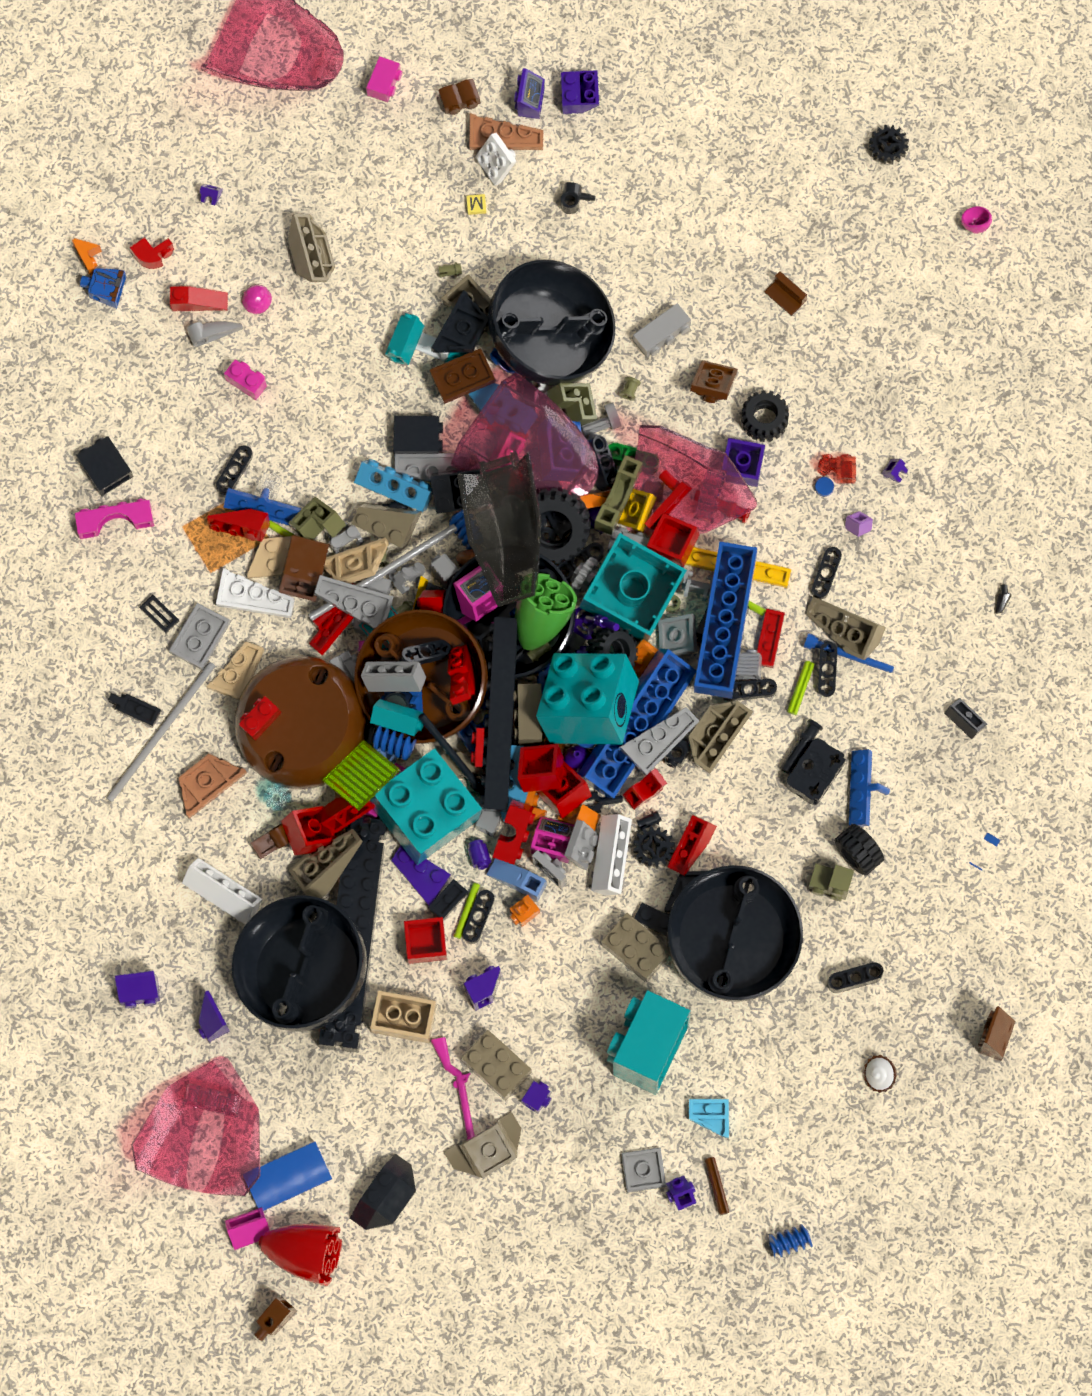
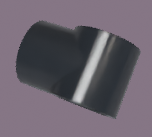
M567 182L564 184L561 196V209L566 214H574L579 209L580 200L595 201L596 196L582 193V186L580 184ZM567 201H573L574 204H573V205H567L566 202H567Z

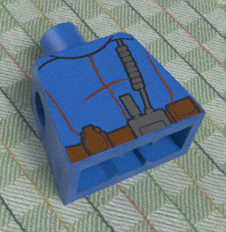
M96 268L92 278L87 276L81 277L80 286L89 288L88 294L91 299L117 309L127 276L125 270Z

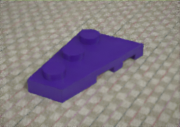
M400 846L391 860L428 906L437 898L451 876L450 873L427 859L416 865L402 846Z

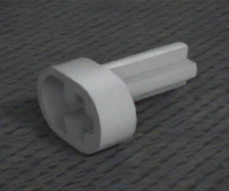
M613 402L604 405L608 417L582 426L585 436L610 427L612 429L622 427Z

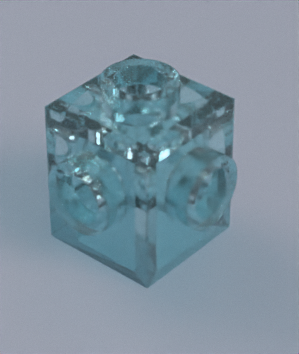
M272 783V786L267 787V791H264L263 801L267 802V807H271V810L283 811V807H287L288 803H291L292 798L291 791H289L288 787H284L283 783ZM274 794L280 795L279 801L273 799Z

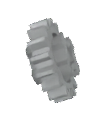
M590 557L586 563L581 562L570 579V582H572L571 587L576 596L581 593L582 589L586 591L598 573L595 569L599 561L593 557Z

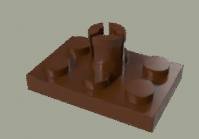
M481 348L429 370L444 404L496 382Z
M702 360L691 384L690 391L695 392L697 395H703L704 401L708 403L727 400L738 369Z

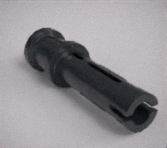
M812 719L807 721L808 725L803 732L799 733V740L780 767L782 771L789 775L818 732L823 730V727Z

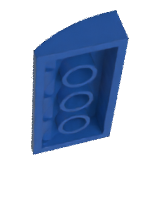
M316 1141L243 1174L258 1209L263 1208V1211L332 1180Z

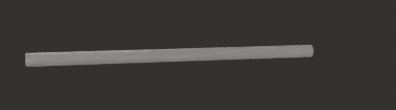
M452 524L383 567L374 576L359 582L356 586L366 588L457 531V528ZM327 602L308 615L313 621L335 606Z
M209 662L106 799L110 802L114 801L216 667L213 663Z

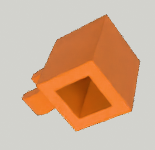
M526 895L509 909L511 913L510 919L515 925L519 923L521 927L540 914V909L529 895Z

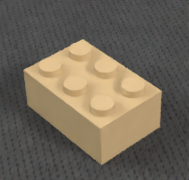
M378 990L370 1027L371 1032L429 1044L437 1003L433 1000Z

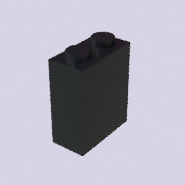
M394 416V457L395 454H433L443 451V440H440V434H443V422H440L439 416Z
M109 436L99 438L95 441L94 445L81 449L76 455L80 465L101 496L134 477Z

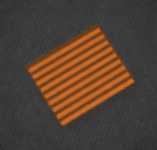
M224 503L183 526L184 531L195 547V551L199 553L210 573L260 545V541H251L244 537L232 536L228 533L209 529L208 515L234 511L223 508Z

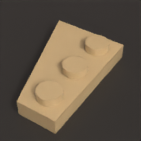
M245 642L231 658L228 665L221 669L214 681L206 686L207 689L239 700L244 688L255 674L265 651L264 648Z

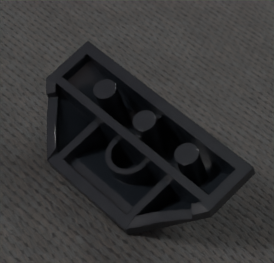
M395 1154L382 1167L362 1195L349 1219L365 1230L394 1224L416 1193L412 1165Z

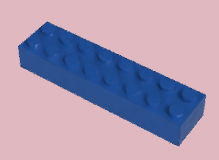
M719 542L694 683V693L732 699L758 547Z
M659 648L639 679L623 744L665 720L697 672V670L669 649ZM596 744L577 773L587 784L608 798H615L636 766L619 749L623 744Z

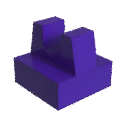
M208 184L202 185L200 188L201 202L205 203L207 197H211V205L215 206L222 194L223 188Z
M901 458L891 459L881 474L899 483L902 481V478L899 477V472L906 474L908 469L905 467L906 463Z

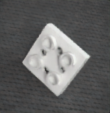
M497 133L490 135L475 156L494 185L500 184L516 163L515 152L512 149L508 150Z

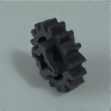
M884 125L883 130L878 127L877 133L872 132V138L869 139V144H871L869 145V150L872 151V157L877 156V162L882 159L884 164L890 161L891 165H893L894 160L900 162L901 157H906V151L909 149V139H905L906 132L900 133V127L895 130L894 125L891 128Z
M650 826V831L648 832L646 829H643V835L637 834L638 840H634V845L638 846L633 848V852L638 853L636 860L642 859L641 865L648 863V868L655 865V868L658 869L660 863L666 866L665 860L670 861V855H673L675 850L671 849L675 847V842H670L673 836H666L667 830L660 832L659 826L657 830ZM656 836L661 837L664 841L659 840ZM647 837H649V840L647 841V843H643V845H642V842H643ZM652 840H654V844L657 847L656 855L653 848H651ZM667 850L664 856L659 858L661 852ZM644 854L650 855L652 859L646 857Z

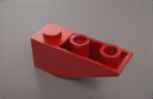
M253 509L207 516L209 529L228 533L232 536L244 537L251 541L262 542L270 526L268 513Z

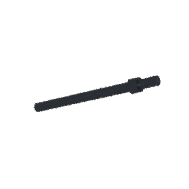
M420 714L418 717L468 779L472 789L478 792L480 796L481 794L485 795L482 781L474 776L426 714Z

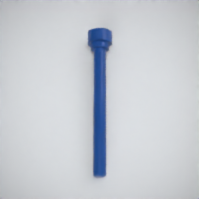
M808 633L804 648L810 650L811 648L820 649L824 642L819 641V638L815 637L816 635ZM827 645L825 649L823 648L824 651L834 652V649H831V645ZM837 647V655L889 673L893 672L894 666L868 657L862 660Z

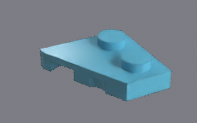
M689 1099V1120L724 1138H729V1099Z

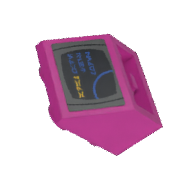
M481 564L454 583L462 614L474 621H478L505 602L501 586L484 564Z
M540 817L530 848L531 854L538 850L541 854L545 852L553 860L557 858L561 862L569 863V859L564 855L575 825Z

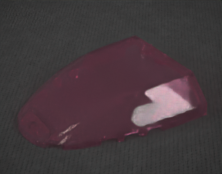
M236 0L209 58L201 65V71L254 87L288 91H311L326 87L334 81L342 69L344 52L337 35L323 21L314 17L308 9L298 5L295 0Z
M513 373L499 384L458 442L451 461L452 467L457 470L487 468L490 486L502 492H508L517 497L530 499L534 493L539 494L542 489L551 491L552 488H558V491L566 489L569 490L568 494H576L578 496L577 500L580 501V496L588 495L592 490L599 471L596 454L592 446L572 420L542 391L517 373Z

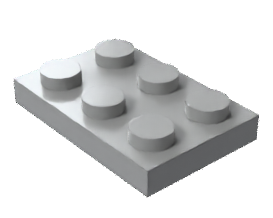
M197 603L171 646L169 653L203 670L229 627L231 620Z

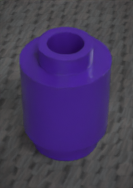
M483 840L470 842L468 844V853L473 868H478V870L488 868L492 861L487 845Z

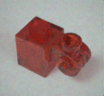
M831 454L821 455V459L818 462V473L822 476H827L830 471H834L836 473V483L855 484L856 456L843 454L833 458Z

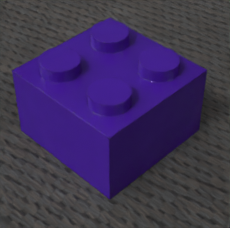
M728 438L721 481L758 487L765 445Z

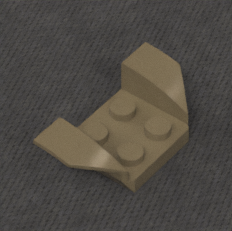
M510 1112L496 1120V1124L464 1143H458L444 1151L453 1169L484 1178L515 1160L518 1153L521 1127L513 1113Z

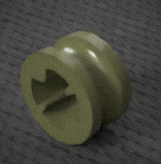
M673 595L671 600L677 603L675 608L667 606L665 610L669 613L677 612L681 605L678 596Z

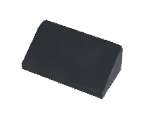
M961 698L950 705L944 713L971 739L987 725Z

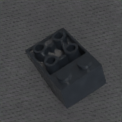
M487 468L451 470L432 473L430 476L436 514L493 505Z

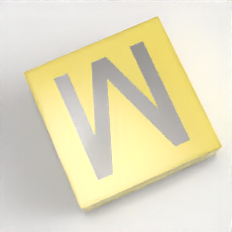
M485 194L467 196L468 215L486 213Z

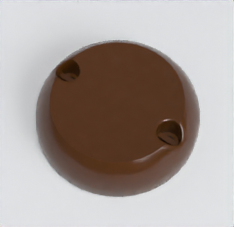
M430 610L405 611L379 624L364 641L355 666L354 682L356 694L368 719L371 721L373 707L384 695V692H368L361 678L366 662H400L399 656L403 649L407 647L445 640L450 644L451 650L457 646H468L474 674L475 694L471 695V699L459 703L460 706L452 704L450 701L451 677L448 673V654L443 660L421 665L426 676L422 687L423 713L426 714L445 739L464 729L478 713L484 701L488 684L487 662L484 652L474 635L458 620L446 614ZM382 644H383L386 648H388L389 651H388V650L384 651L383 648H382ZM421 650L423 656L429 657L427 651ZM453 707H454L457 711H459L460 714H459V713L455 714V713L453 712ZM424 725L422 730L418 731L415 736L403 733V740L410 736L411 743L415 739L416 744L437 742ZM389 729V734L391 735L394 730ZM396 731V737H398L402 732Z
M296 656L269 664L248 682L237 703L234 725L237 743L242 755L252 769L261 777L285 788L312 789L327 784L325 783L327 780L332 782L333 780L330 778L358 748L364 746L368 729V717L358 701L355 682L343 670L322 659ZM325 674H326L327 679H326V681H325L323 684H321V682H322V680H323V678H324V676H325ZM266 696L282 713L255 741L238 724L240 723V718L254 708L253 704L259 698L262 699ZM281 760H282V761H283V765H282V767H281L279 770H277V768H278V766H279V764H280V762H281Z

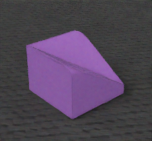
M858 511L846 517L845 528L859 537L872 530L873 519Z

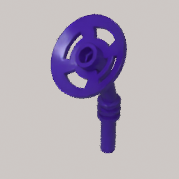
M576 608V616L583 610L582 608ZM586 611L581 615L580 619H575L573 631L588 640L592 639L593 629L597 626L617 631L619 630V624L610 621L603 615H593ZM579 625L582 630L587 632V634H584L581 631H579L577 626Z

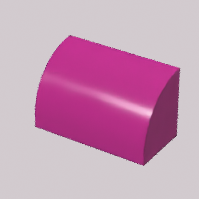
M263 1208L225 1220L227 1232L234 1250L258 1242L261 1235L264 1236L266 1232L270 1231Z

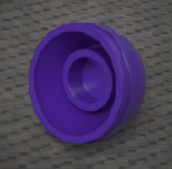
M579 745L572 746L564 753L563 761L578 773L589 757L590 752Z

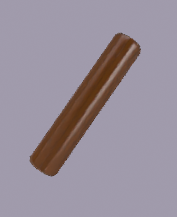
M709 1157L705 1159V1164L719 1215H726L729 1213V1207L715 1157Z

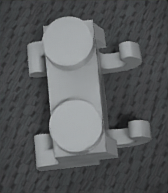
M345 522L346 526L344 528L346 531L334 538L327 534L330 539L328 543L335 554L341 553L339 549L354 539L358 540L355 542L357 546L364 543L355 525L349 527L347 522Z
M416 562L411 567H409V564H405L401 567V571H398L395 575L394 573L397 570L391 571L389 578L394 583V586L404 594L410 590L409 586L405 587L406 581H415L418 586L420 576H423L425 573V567L419 562Z
M687 570L682 585V590H684L683 597H688V592L703 595L702 601L706 602L707 596H710L714 575H708L707 580H711L709 584L688 579V576H693V571Z

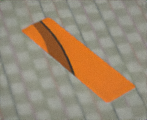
M610 491L580 496V498L585 503L586 508L599 507L605 503Z

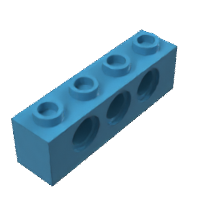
M372 459L361 462L354 481L355 484L422 512L427 510L433 495V490L429 483L414 481L412 476L408 474L400 475L396 473V469L388 466L385 468L379 466V462ZM375 472H378L381 475L380 482L375 480ZM392 480L398 482V489L392 487ZM409 487H413L415 489V496H411L409 494Z

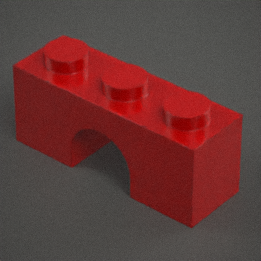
M512 799L504 822L512 825L516 830V834L510 837L500 834L492 856L493 858L513 865L516 859H521L524 849L520 847L522 842L527 841L530 833L527 831L528 824H533L536 815L532 813L533 806Z

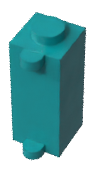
M408 313L400 316L385 353L392 362L409 365L425 327L418 316Z
M379 699L373 707L370 723L415 736L423 728L424 724L418 718L423 712Z

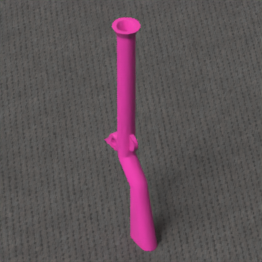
M445 1037L432 1039L430 1041L444 1069L456 1077L453 1086L458 1088L467 1140L475 1136L465 1083H467L471 1073L463 1075L459 1069L451 1065Z

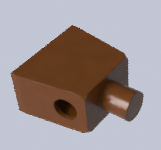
M283 1297L275 1298L256 1321L260 1327L253 1334L260 1341H263L268 1335H276L295 1315L297 1310ZM271 1318L273 1319V1325L270 1324Z

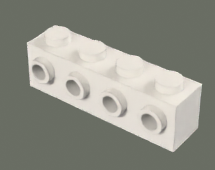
M619 814L602 816L591 891L606 896L621 894L632 819Z
M200 858L189 866L182 881V884L190 890L195 891L207 901L215 904L245 925L256 914L262 901L260 897Z

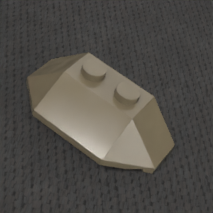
M293 214L288 243L296 272L309 282H327L335 269L327 235L310 214Z
M738 700L709 706L688 736L694 763L710 774L753 711Z

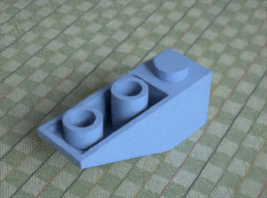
M496 858L486 874L524 895H529L531 899L537 902L547 886L546 879Z

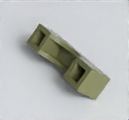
M625 455L610 494L605 503L602 504L596 517L594 529L611 536L613 535L641 474L643 462Z

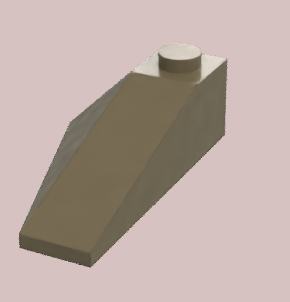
M812 597L806 615L823 629L830 638L836 641L846 653L865 660L879 645L886 629L885 626L816 597Z
M351 829L335 838L332 844L317 848L318 851L312 855L307 854L303 856L288 871L307 896L322 899L333 888L363 841L356 831Z

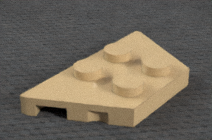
M292 536L263 539L255 554L247 578L281 576Z
M385 537L326 557L324 570L332 579L349 584L374 576L389 542Z

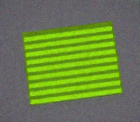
M363 740L322 781L359 811L400 769Z

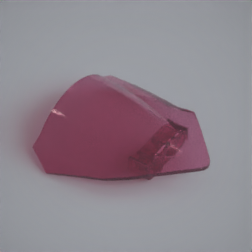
M640 425L635 460L643 462L641 474L634 489L651 493L656 497L650 517L673 492L659 479V475L664 470L672 474L680 483L683 481L692 487L691 491L669 516L696 526L699 534L714 530L756 508L757 500L725 452L703 445L661 425ZM646 526L644 534L647 536L652 535L654 530ZM626 527L632 534L639 532Z
M218 1057L166 1088L131 1144L135 1170L167 1184L191 1191L213 1195L245 1197L261 1176L259 1109L228 1058Z

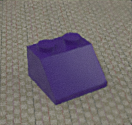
M154 971L115 976L121 1006H125L127 1009L137 1007L136 1004L144 1003V1006L156 1005V1002L160 1001L159 982Z

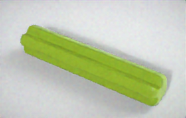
M804 662L787 710L792 715H797L814 668L813 662Z

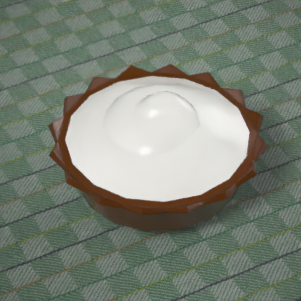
M873 1055L864 1065V1080L873 1091L878 1093L887 1092L895 1084L897 1077L896 1067L887 1056Z

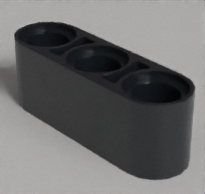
M601 435L589 438L584 441L583 450L595 485L600 491L610 490L615 482L617 470L607 441Z
M591 543L583 548L577 556H573L571 560L560 563L558 568L569 573L566 576L569 582L578 567L574 564L576 560H582L586 563L590 557H593L600 562L603 558L604 548L599 543ZM596 549L600 552V555L594 557L590 554V551Z
M872 962L833 973L829 977L828 988L833 993H841L877 983L882 979L883 967L877 962ZM877 969L880 975L873 977L869 971ZM852 974H858L861 980L859 982H853L850 976ZM834 979H838L841 981L842 985L840 987H834L831 981Z

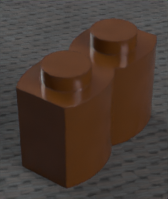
M467 79L438 90L446 114L455 115L461 109H474L481 103L474 79Z

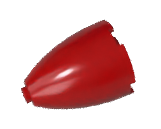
M313 1223L287 1225L270 1230L264 1236L261 1235L258 1245L261 1247L262 1253L270 1261L287 1273L311 1283L328 1286L332 1281L330 1275L337 1268L342 1248V1239L338 1238V1233H340L341 1229L337 1226Z

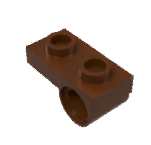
M281 823L250 842L261 860L275 850L289 844V840Z

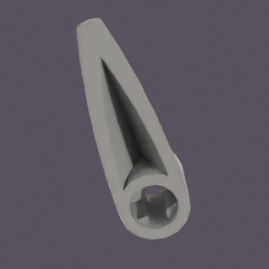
M224 321L205 324L197 322L188 326L187 332L193 346L199 347L243 329V326L239 323Z

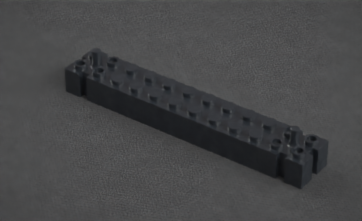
M358 818L346 828V832L354 829L363 842L340 875L336 906L353 920L361 933L367 954L366 975L358 996L348 1010L333 1022L325 1025V1030L320 1029V1049L336 1050V1046H342L343 1051L359 1053L361 1036L360 1033H357V1029L362 1030L385 851L384 843H381V840H386L387 826L382 820L371 819V823H365L364 818Z

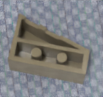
M363 504L358 507L351 524L381 539L386 537L388 542L403 548L408 545L422 511Z

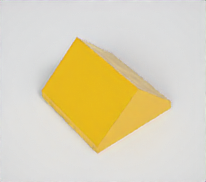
M633 489L618 524L644 533L646 528L644 523L650 517L656 497L651 493Z

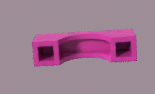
M137 499L132 503L120 502L116 506L109 507L103 505L93 510L81 509L75 513L79 538L85 539L99 536L103 525L116 518L128 520L136 529L155 526L150 500Z

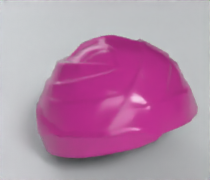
M975 206L965 210L961 221L965 229L978 234L983 233L990 227L992 215L988 209Z
M263 285L249 287L242 296L243 307L252 314L265 312L272 302L270 291Z

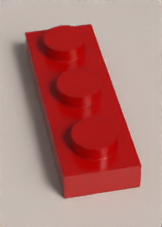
M337 608L309 644L318 653L324 655L354 617Z
M766 609L757 653H760L762 656L761 664L763 667L774 668L785 612Z

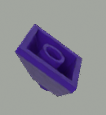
M208 990L204 994L199 1017L201 1028L198 1031L203 1039L207 1038L211 1042L230 1032Z

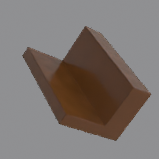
M781 271L775 275L774 282L764 291L790 316L807 301V294Z

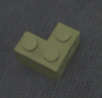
M560 383L547 390L550 407L566 408L568 421L580 422L581 426L597 420L590 383Z
M316 496L289 522L300 537L314 540L322 531L334 538L346 526L338 513Z
M815 864L808 889L812 890L811 893L818 896H823V894L830 895V898L835 901L846 900L854 870L836 864L834 869Z

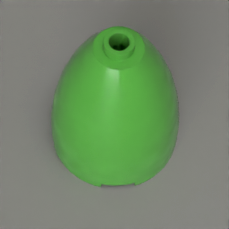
M539 573L526 577L517 597L515 607L517 638L520 645L526 650L537 649L552 640L566 625L576 606L577 596L572 587L565 581L559 582L549 578V574Z

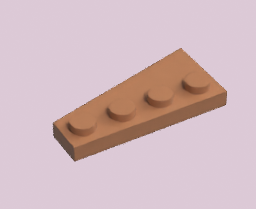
M470 113V150H480L490 135L494 133L498 134L508 150H543V130L523 125L517 126L506 121H495L489 117L482 118Z

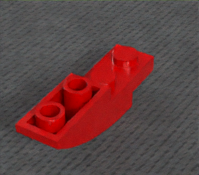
M457 646L450 651L448 659V673L451 677L450 701L453 705L469 700L471 695L475 694L474 674L468 646Z

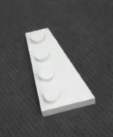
M223 568L216 606L286 618L292 617L294 598L279 593L274 589L264 587L260 583L250 581L241 575H236Z

